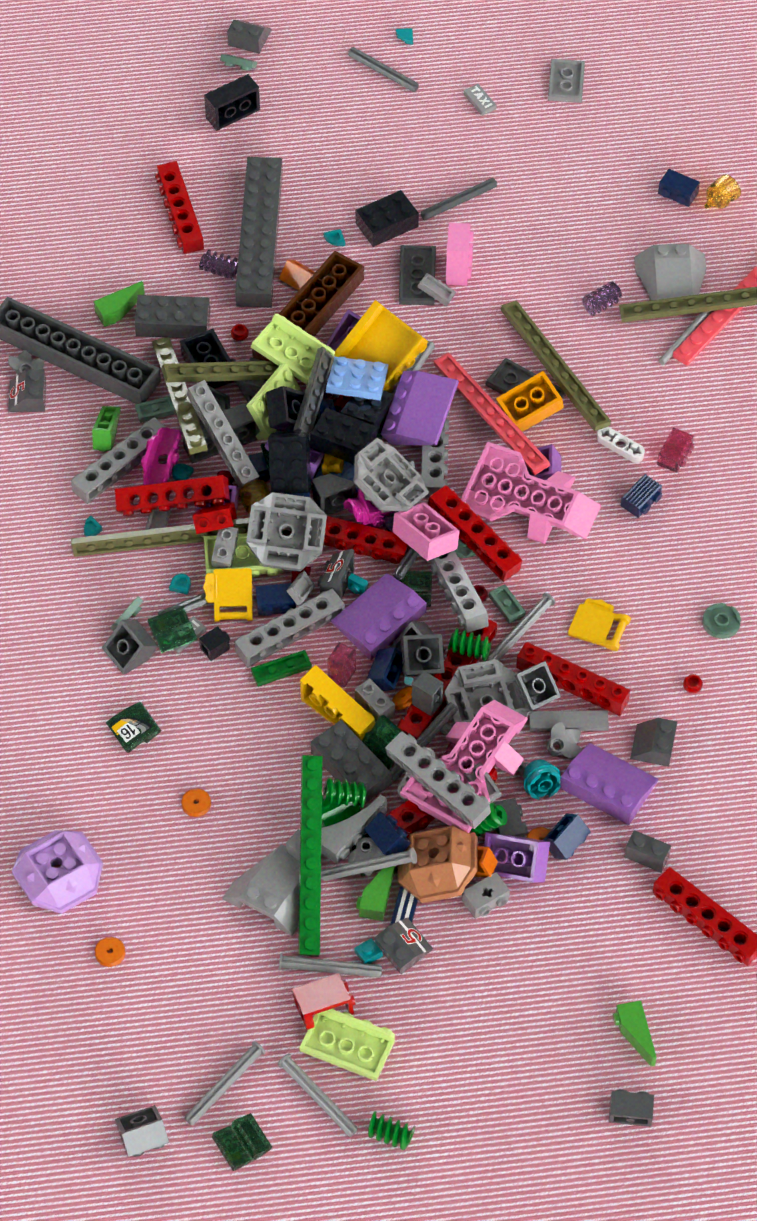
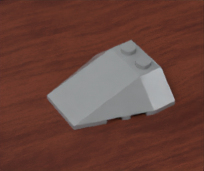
M652 245L634 257L636 274L640 277L650 300L699 294L707 269L705 254L692 245Z
M281 844L237 878L222 898L238 908H241L244 903L274 919L276 928L293 936L299 927L300 861L288 854L286 846Z

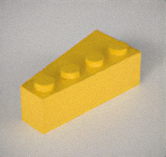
M317 665L300 679L301 700L333 725L342 720L361 741L375 729L374 716L361 707Z

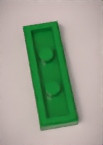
M302 650L252 667L251 673L259 687L312 669V664L306 651Z

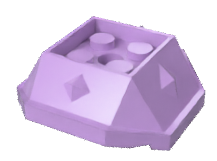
M55 830L20 850L12 869V874L32 905L62 914L97 894L103 862L83 832Z

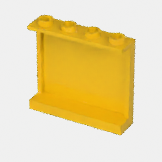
M375 300L336 349L334 357L363 359L370 362L389 364L383 390L391 393L394 385L400 381L402 372L413 366L415 358L426 349L428 341Z

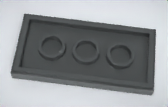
M401 245L399 305L435 304V299L417 286L426 273L435 278L436 246Z
M505 358L487 379L486 386L500 394H504L536 374ZM553 384L563 399L566 394L559 386Z

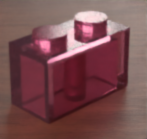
M673 427L658 454L657 465L678 473L679 469L685 466L688 453L691 454L695 447L693 443L694 435Z
M338 642L327 659L328 676L337 685L344 688L356 671V650Z

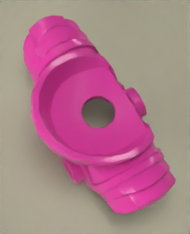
M161 427L156 435L148 439L146 455H143L141 459L144 473L143 485L168 482L172 474V468L179 460L177 452H179V443L182 437L180 430ZM160 456H168L166 464L158 462Z
M358 489V498H348L343 503L344 508L348 509L351 514H354L357 522L374 528H378L383 522L391 520L394 517V513L399 512L381 513L370 500L365 499L364 493L360 489Z

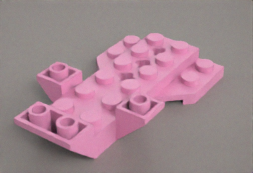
M487 442L461 497V500L466 502L475 514L488 521H494L511 512L529 517L527 538L542 544L546 543L552 526L586 539L601 507L597 502L571 489L575 480L574 476L557 471L547 480L531 476L520 452L491 442Z
M493 700L481 707L472 722H456L445 738L456 745L450 754L443 755L439 759L444 762L445 768L450 772L452 770L455 771L464 784L469 783L475 789L477 795H483L490 802L484 774L486 772L489 773L495 764L496 767L512 776L515 774L524 759L509 745V742L515 734L518 735L528 718ZM481 762L482 765L475 771V781L469 782L464 773L471 774L475 765ZM423 764L420 768H427L429 764ZM468 765L471 766L470 768H467V769H464V767H463V766H466V767H467ZM412 776L401 790L400 795L418 805V808L449 826L454 825L467 833L471 831L472 827ZM438 776L435 778V780L440 781L444 777ZM454 788L451 789L449 792L456 793L458 789ZM466 801L464 805L468 806L471 805L473 802Z

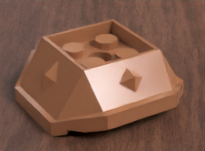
M456 826L434 827L428 831L410 834L408 839L411 844L405 851L413 847L417 854V863L413 864L410 862L398 865V883L400 886L415 896L421 903L461 896L465 886L477 872L478 837L472 831L467 833Z

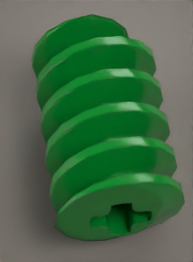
M456 628L450 638L448 651L451 647L454 653H457L460 649L461 655H464L467 651L468 657H472L474 654L477 660L482 655V660L485 662L491 649V643H488L487 636L481 641L480 634L474 639L473 632L467 637L466 630L460 635L459 629Z
M327 778L323 788V802L327 797L329 804H332L335 798L337 805H339L343 799L345 806H347L351 800L353 807L356 806L357 802H360V807L363 808L366 800V786L364 787L363 782H359L356 785L355 781L348 783L347 780H343L341 783L339 779H335L333 782L331 778Z
M489 804L491 813L475 829H471L477 837L507 823V814L501 805Z
M374 1111L368 1127V1137L373 1138L376 1135L377 1141H381L384 1138L385 1144H389L392 1141L393 1147H397L400 1143V1150H405L412 1140L415 1126L408 1130V1123L400 1127V1120L392 1124L393 1117L384 1121L385 1114L377 1118V1111Z

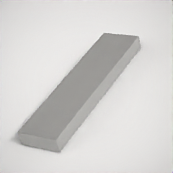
M608 710L530 711L529 714L530 732L551 731L552 727L558 722H562L566 730H609Z

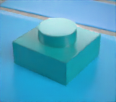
M351 573L348 577V589L354 594L362 595L368 589V581Z
M372 938L354 948L356 955L363 964H371L383 957L381 949Z

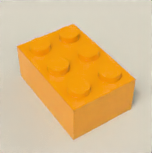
M544 371L496 398L497 405L522 432L564 408L562 397Z

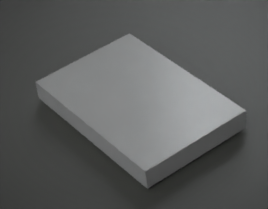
M551 59L548 101L582 103L585 61Z

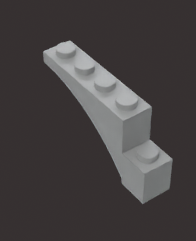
M380 794L370 805L352 817L323 827L321 854L336 864L342 859H346L353 846H357L358 841L363 838V835L366 833L364 829L380 812L387 813V798ZM300 829L286 842L287 853L300 861Z

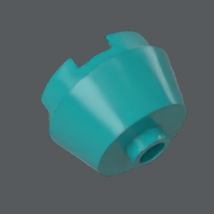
M546 760L532 761L523 771L524 789L534 799L540 800L539 797L546 795L551 797L561 787L559 784L561 779L560 770Z

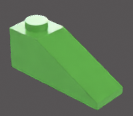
M142 281L94 301L95 313L104 327L120 321L135 306L138 295H145L144 283Z
M102 406L92 429L93 450L101 452L112 450L115 443L121 407Z
M396 866L381 869L365 887L362 897L357 899L356 909H359V917L384 921Z
M641 1000L617 1005L616 1012L613 1013L615 1026H619L620 1033L650 1066H655L657 1057Z

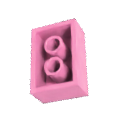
M449 223L446 285L467 286L468 279H471L473 243L470 242H473L474 231H470L471 224Z
M425 502L413 506L407 512L399 511L394 513L392 532L427 561L457 549L459 530Z

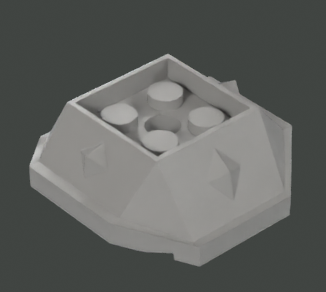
M376 438L355 456L353 483L364 493L365 499L370 500L381 513L392 511L407 512L429 493L421 475L394 447L383 443L379 438Z
M272 492L259 502L251 505L246 544L263 567L302 571L322 554L327 515L310 497ZM288 530L291 532V535L284 536L281 532Z
M496 659L458 667L444 692L446 704L448 705L452 702L458 708V711L451 718L453 725L456 722H472L478 711L484 706L483 703H489L493 700L527 717L530 714V710L515 678L516 673L503 666Z

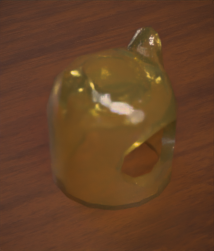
M723 174L711 183L706 191L707 202L704 207L706 209L710 207L723 209L731 201L738 199L741 196V189L736 180L727 174Z
M256 480L244 485L238 494L245 511L250 515L251 505L259 502L271 494L264 480ZM247 492L251 493L249 496H244Z

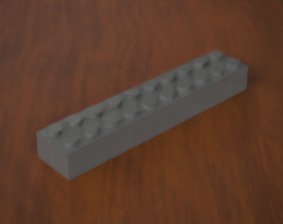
M247 157L235 290L236 307L272 308L283 175L282 158Z
M7 297L0 305V340L21 350H26L42 360L135 404L146 402L161 382L159 367L10 297Z

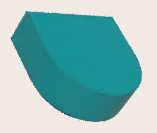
M184 463L176 464L172 468V477L175 481L188 480L193 474L194 468Z
M182 573L175 575L170 583L169 591L188 595L191 587L190 577Z

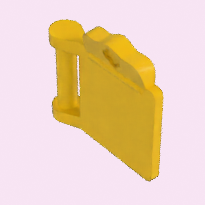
M250 568L215 569L213 573L206 574L203 591L206 595V602L214 603V622L232 619L253 621L252 570ZM247 606V612H220V607Z
M588 598L584 604H579L568 630V636L604 646L612 651H618L620 647L619 641L631 618L626 614L613 613L614 606L607 604L603 600ZM614 620L619 622L612 640H606Z

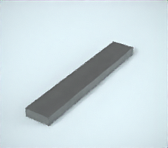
M324 347L317 350L294 427L296 433L309 432V440L334 361V357Z

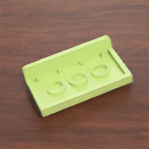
M278 313L273 316L272 321L251 344L252 349L276 365L280 366L287 363L293 376L305 384H308L318 348L324 347L333 357L335 356V351L331 347L326 346Z
M287 363L281 364L246 405L260 430L256 435L258 440H268L270 434L277 431V429L270 428L266 392L281 386L302 391Z
M247 533L239 534L232 567L214 568L212 567L211 560L217 535L204 536L206 574L213 573L215 569L250 568L252 570V578L259 577L260 574L277 576L279 573H282V569L263 567L246 544Z
M334 1008L315 1014L313 1018L315 1027L307 1030L299 1047L300 1052L377 1081L395 1043V1034L386 1027H377L368 1020H359L350 1013H341Z

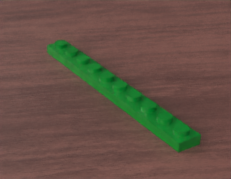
M302 755L298 956L319 957L323 756Z

